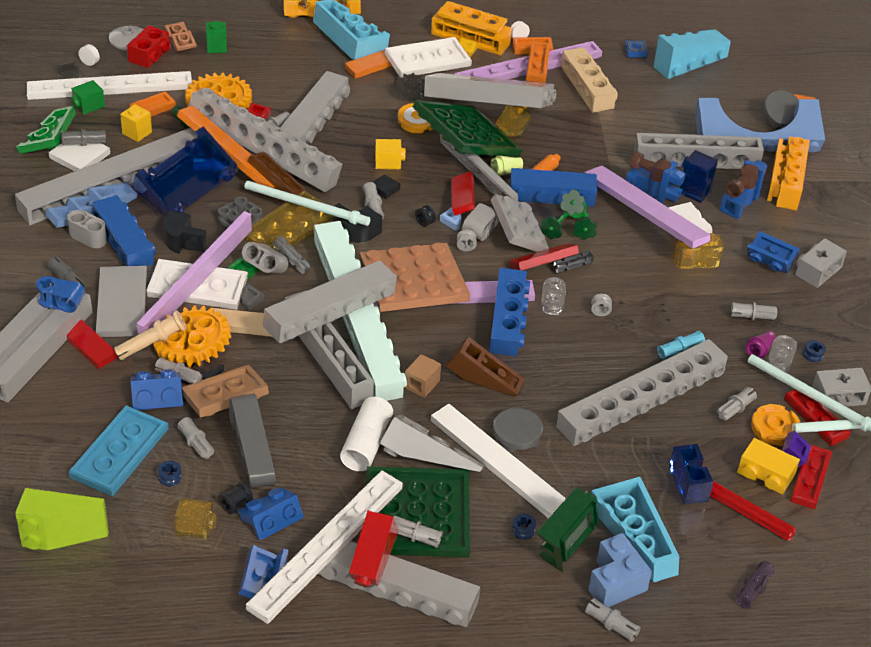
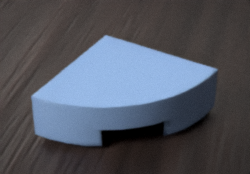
M451 207L440 215V222L457 231L461 226L462 217L461 214L454 215Z

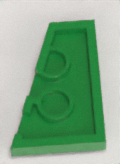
M74 107L55 109L40 123L42 128L31 132L28 135L29 140L26 143H20L16 147L19 153L56 148L61 141V131L66 132L76 114Z

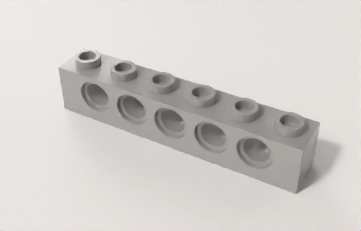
M637 133L633 153L636 151L644 154V159L657 162L662 158L670 163L674 161L678 163L677 167L741 169L747 160L752 162L756 160L761 161L764 149L761 137Z

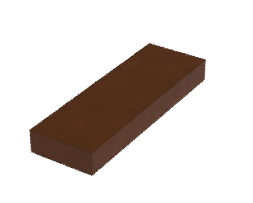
M261 152L249 157L247 162L278 190L301 197L306 196L308 191L267 153Z

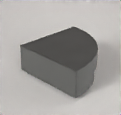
M248 283L242 290L241 303L244 309L249 311L264 301V294Z

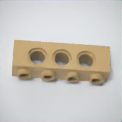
M585 47L563 51L561 68L592 113L614 109L615 100L618 97L617 91L610 84L608 78L601 71L600 66L595 63L592 55L588 53Z

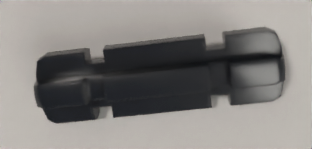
M590 251L581 252V255L578 253L562 258L563 260H555L552 262V270L558 274L564 272V269L568 271L581 267L583 263L584 265L591 264L594 258L593 254Z

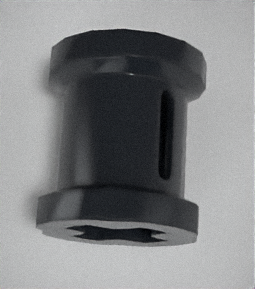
M240 481L229 492L221 493L218 496V500L224 511L231 515L236 512V508L245 502L252 501L253 494L249 487Z

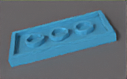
M126 405L69 470V478L113 497L169 429L168 423Z

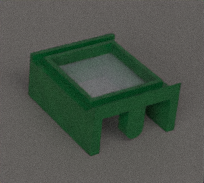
M576 487L536 532L540 538L545 540L540 545L543 550L539 554L540 557L562 573V563L570 559L594 531L595 526L599 527L598 503L593 494L588 491L583 492Z

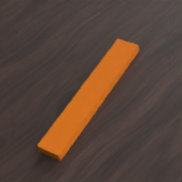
M192 105L179 110L177 116L253 181L277 189L247 162L251 154Z

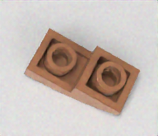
M184 22L165 25V31L169 32V40L177 51L196 47L191 31L187 30Z

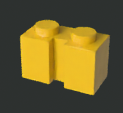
M754 438L741 457L737 473L753 481L759 478L765 481L766 487L783 495L796 474L800 459Z

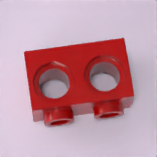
M148 25L127 44L128 61L149 68L170 49L169 32Z

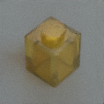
M507 105L495 124L508 137L521 136L533 117L523 106Z
M181 498L174 518L176 535L207 539L210 529L214 530L217 518V515L213 513L212 502Z

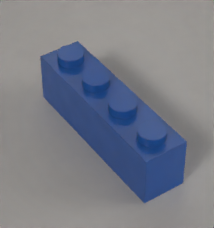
M511 168L510 187L518 194V201L560 204L563 201V194H569L571 190H577L580 196L585 198L587 206L595 207L597 174Z
M118 195L92 202L94 216L104 221L107 240L124 266L148 267L154 265L153 255L156 254L155 246L147 240L144 229L139 228L136 217L129 213L126 202H122Z

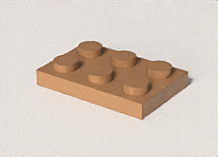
M249 364L182 387V396L200 418L211 416L215 412L229 408L231 397L255 393L257 399H259L261 396L269 394L268 385Z

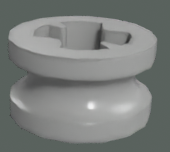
M469 229L461 230L457 234V247L462 251H472L477 246L475 232Z
M606 294L593 296L591 300L592 312L597 316L610 314L612 311L611 297Z

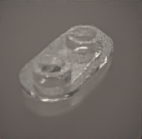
M551 277L544 281L541 309L549 315H557L563 311L566 283L562 279Z
M787 335L777 336L774 339L767 362L785 373L788 372L797 348L795 339Z

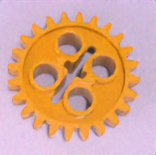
M213 73L211 77L205 74L206 78L199 76L198 81L192 80V84H188V89L185 90V99L188 107L192 93L202 88L211 89L220 97L227 98L231 103L245 109L249 108L250 103H252V89H250V85L246 84L245 80L240 81L239 76L232 78V74L225 76L222 73L220 76H217L216 73Z
M193 306L190 311L184 307L183 312L180 314L186 323L187 329L177 331L170 335L166 341L160 339L153 343L158 357L165 358L174 363H187L188 368H191L195 362L198 366H201L202 360L209 363V357L211 356L218 358L217 351L224 352V345H229L228 339L231 338V330L226 316H222L221 311L215 312L213 307L206 311L205 306H202L200 310Z

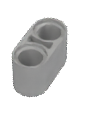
M479 203L465 219L462 230H472L476 234V239L484 241L499 223L495 209Z
M83 210L69 212L67 220L70 237L91 248L105 246L107 237L105 223L102 219Z
M248 242L242 249L243 258L266 273L282 274L288 267L287 258L266 244ZM275 259V266L273 267L272 262Z

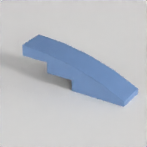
M127 183L91 187L86 196L68 198L66 206L47 208L46 216L57 228L68 226L67 215L73 210H83L94 215L92 202L118 195L122 202L128 203L136 199L138 194Z

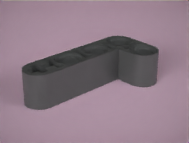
M256 394L231 397L229 400L230 423L232 430H236L249 488L276 484L274 466Z

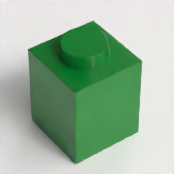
M206 22L207 53H227L226 22Z
M94 80L71 88V103L83 115L105 107L104 91Z

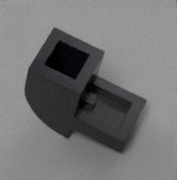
M338 203V204H336V205L334 206V207H337V208H341V209L350 211L349 209H347L346 207H344V206H343L342 204H340V203ZM368 206L358 211L361 215L370 217L368 226L359 223L352 224L349 220L336 216L332 218L333 222L340 221L343 229H347L349 242H366L382 233L383 216Z
M172 210L168 212L164 220L166 246L180 254L182 248L204 253L207 248L206 230L192 227L191 214Z

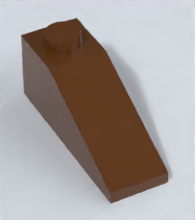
M467 337L453 351L446 364V367L466 381L513 397L518 394L525 378L470 337Z

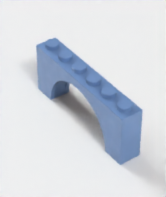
M698 98L695 107L698 135L761 137L763 149L768 152H775L777 150L779 138L783 139V145L787 146L789 136L810 140L808 152L811 153L820 151L825 142L819 99H799L794 109V120L786 127L774 132H755L737 125L724 113L719 98Z

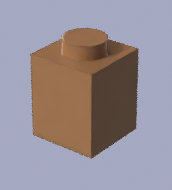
M420 354L405 371L407 386L404 388L425 398L440 381L441 364Z

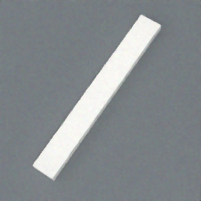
M191 71L28 81L27 97L28 100L72 97V87L94 80L103 89L104 95L188 89V84H192Z
M447 404L431 415L432 423L547 518L566 499L450 404Z
M384 471L378 473L246 604V610L269 624L362 530L367 510L378 513L402 489V482Z

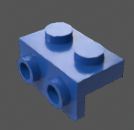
M759 231L753 243H749L747 246V256L752 261L769 265L776 272L788 273L799 254V248Z
M174 369L160 371V374L150 375L149 371L135 373V376H131L132 404L134 409L183 406L180 372L175 373Z
M284 488L273 489L267 496L252 500L246 504V507L238 510L241 520L253 525L256 536L260 540L293 524L304 516L297 494Z
M253 545L248 552L238 594L252 599L289 562L287 560L288 550L283 548L276 555Z

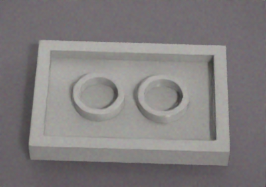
M498 194L492 197L491 202L509 243L536 252L549 248L529 204Z

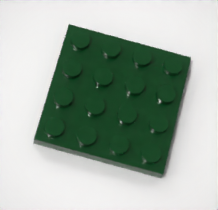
M415 100L412 108L419 113L418 116L426 120L430 127L438 131L442 138L454 146V150L460 154L473 153L478 156L487 154L493 157L495 155L519 157L522 149L475 106Z
M367 466L366 485L381 471L402 482V489L378 513L398 516L415 523L420 521L423 526L443 532L438 548L418 540L412 542V538L397 534L390 555L470 558L469 470Z

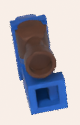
M636 151L631 159V170L626 175V181L652 198L657 199L660 203H663L666 199L676 202L681 196L682 189L673 186V184L681 186L686 173L677 169V162L671 161L670 163L663 158L653 162L644 159V154Z
M759 160L755 162L745 161L744 166L741 167L738 180L733 179L726 185V193L722 197L719 211L738 220L742 216L744 206L750 205L752 200L756 201L759 198L767 164Z

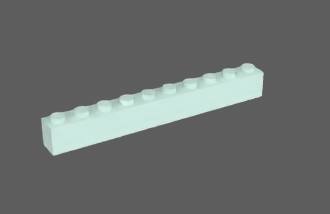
M340 221L314 225V243L329 281L361 268L359 259H355L354 246L349 244L348 231L343 229ZM372 303L342 316L359 362L374 381L373 397H379L386 401L403 398V390L407 386L406 376L399 370V359L397 355H393L392 341L386 337V326L384 322H380L378 306H374Z

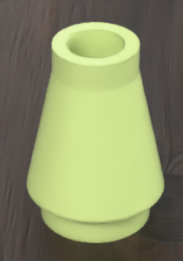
M497 155L495 158H492L490 167L498 176H503L511 173V168L522 169L523 160L520 157L514 158Z

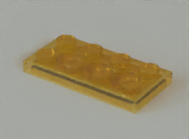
M306 191L298 194V196L323 203ZM286 202L253 224L252 231L244 240L247 242L263 243L278 251L273 246V242L279 236H283L288 241V245L294 246L314 232V225L328 223L332 220L333 215Z

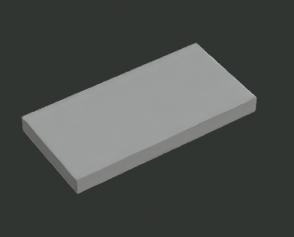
M147 266L100 267L96 333L100 337L138 335L136 323L146 313Z

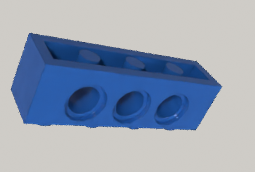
M507 268L499 269L490 353L517 357L518 348H523L525 334L520 332L521 329L525 330L527 316L522 315V313L527 312L529 299L524 298V295H529L530 281L526 280L527 271Z

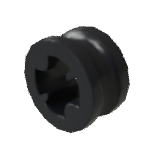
M424 205L415 211V217L423 227L436 221L435 212L429 205Z

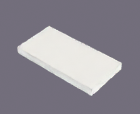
M455 37L385 48L384 53L400 78L469 67L472 63V60Z
M158 259L146 290L147 297L161 298L193 264ZM217 267L184 302L237 310L242 290L247 282L248 272Z

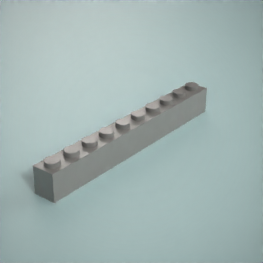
M188 128L16 193L17 211L30 226L48 219L46 216L47 208L66 206L68 198L86 196L91 187L127 183L129 186H133L192 163L194 159L199 160L219 151L192 128Z

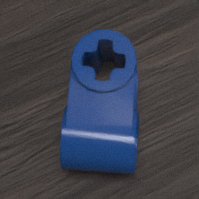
M45 276L38 279L36 283L37 290L40 292L38 302L44 308H53L72 313L76 311L85 295L84 287L75 281Z

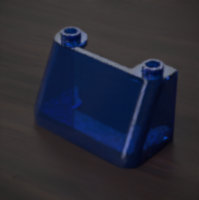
M204 126L195 131L197 138H194L191 142L188 140L184 148L156 168L150 167L148 173L142 169L135 174L133 188L165 217L170 210L184 213L186 208L223 181L228 182L235 176L234 171L237 164Z

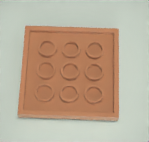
M447 243L360 252L362 267L380 260L397 276L395 293L376 301L379 312L470 301V292Z

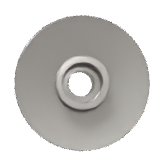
M137 26L118 27L109 34V42L117 49L127 50V44L144 29Z

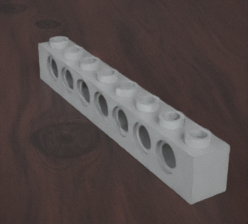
M202 88L192 93L189 106L193 105L238 144L256 154L261 152L267 153L283 169L324 192L336 186L343 164L336 161L334 157L318 151L314 146L307 145L300 141L298 137L284 132L280 127L269 124L264 118L249 113L247 109L231 103L229 99L220 97L211 89Z
M708 339L559 410L556 428L573 446L587 442L592 437L602 432L605 433L620 423H626L631 418L644 414L649 409L659 404L662 405L677 395H683L686 391L696 386H701L714 377L721 376L725 371L728 356Z

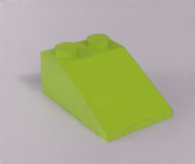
M25 488L15 513L22 547L29 549L52 550L108 537L109 534L105 499Z

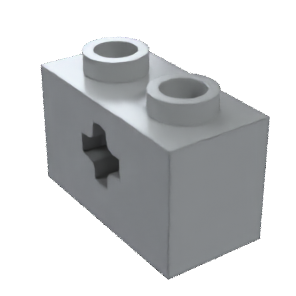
M823 239L820 243L814 244L809 252L802 254L796 262L798 267L795 275L818 288L842 268L847 251L831 241Z
M863 368L817 371L812 388L844 406L866 405L871 392V386Z

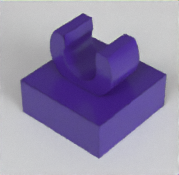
M794 430L787 434L782 451L800 459L798 467L806 463L811 445Z

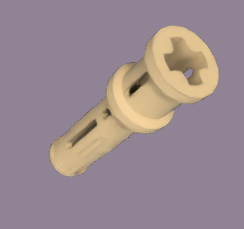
M176 310L172 316L162 321H155L154 327L115 346L116 354L121 355L119 358L124 360L126 357L160 339L166 341L170 335L177 331L186 330L187 326L181 314Z

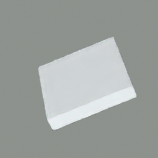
M101 143L86 144V146L81 144H60L49 152V158L73 171H77L103 160L110 154V148Z

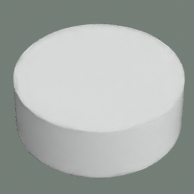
M517 21L511 26L512 38L528 37L529 27L524 22Z
M87 44L79 50V57L84 64L92 66L99 61V52L94 46Z

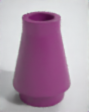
M766 331L763 334L750 338L746 344L747 354L749 356L753 354L760 359L764 358L772 344L776 341L775 334L771 331Z

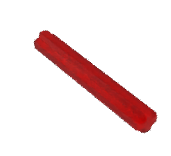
M712 479L705 483L703 491L707 495L787 541L794 537L796 533L794 526Z

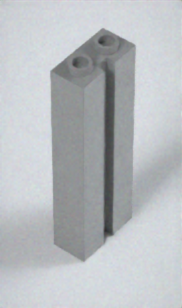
M436 73L425 76L424 96L543 108L553 104L556 99V89H554V84Z
M39 292L0 332V400L8 403L65 343L70 330L81 319L85 321L93 313L89 294L85 293L75 312L68 313L62 310L42 307L38 302Z

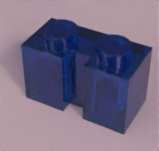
M697 150L690 156H686L682 163L683 172L686 173V176L680 186V189H682L681 194L702 203L711 193L718 160Z
M698 444L674 446L669 468L684 505L708 502L713 486V480L707 466L702 467L704 458Z

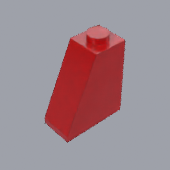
M367 510L349 570L351 579L354 580L355 584L363 587H370L371 584L379 585L398 534V528L393 516Z

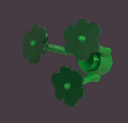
M571 190L569 194H563V201L560 203V207L565 212L558 219L554 216H549L541 221L542 226L540 230L549 239L562 237L561 222L567 216L575 219L582 218L581 221L574 223V236L587 240L588 237L594 238L597 235V223L591 222V219L588 217L589 214L586 212L587 203L585 198L580 196L577 190Z

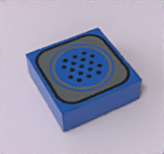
M644 40L625 41V49L629 58L647 57L648 50Z

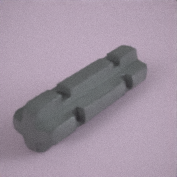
M283 236L276 238L273 246L278 251L281 250V254L293 266L296 265V269L301 274L306 273L311 264L306 259L303 260V256L291 244L288 245V241Z

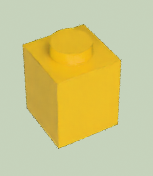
M134 104L120 114L122 134L139 142L152 133L151 113Z
M376 139L375 168L401 169V161H405V148H401V139Z

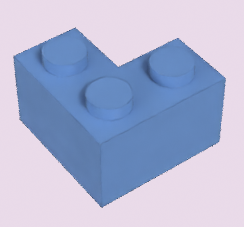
M621 533L601 541L597 557V563L600 565V568L592 570L588 589L593 598H596L607 607H611L647 591L652 570L626 536Z

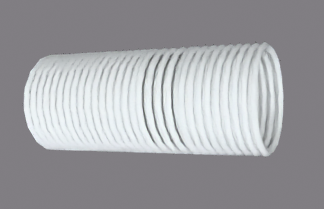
M369 397L363 402L340 453V459L346 467L355 471H365L367 466H371L393 415V408L386 400L379 397Z

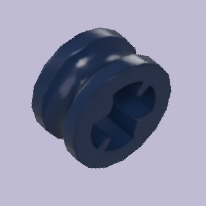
M816 340L807 341L803 350V356L810 362H819L824 357L826 347Z
M165 461L159 466L158 474L161 484L170 487L177 485L181 481L182 474L179 463Z
M528 514L517 515L513 519V534L520 539H530L535 534L536 520ZM521 524H525L528 528H522Z

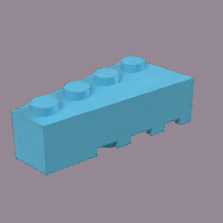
M322 0L315 3L313 22L352 60L388 48L390 34L386 31L381 33L377 30L378 26L373 23L368 25L363 22V17L358 14H351L350 9L335 0Z
M717 30L698 31L697 34L685 32V35H678L677 33L670 36L659 35L653 67L664 77L670 79L728 57L731 41Z
M641 477L591 490V494L597 499L599 519L614 536L621 533L626 536L652 570L650 579L653 582L679 574V555Z

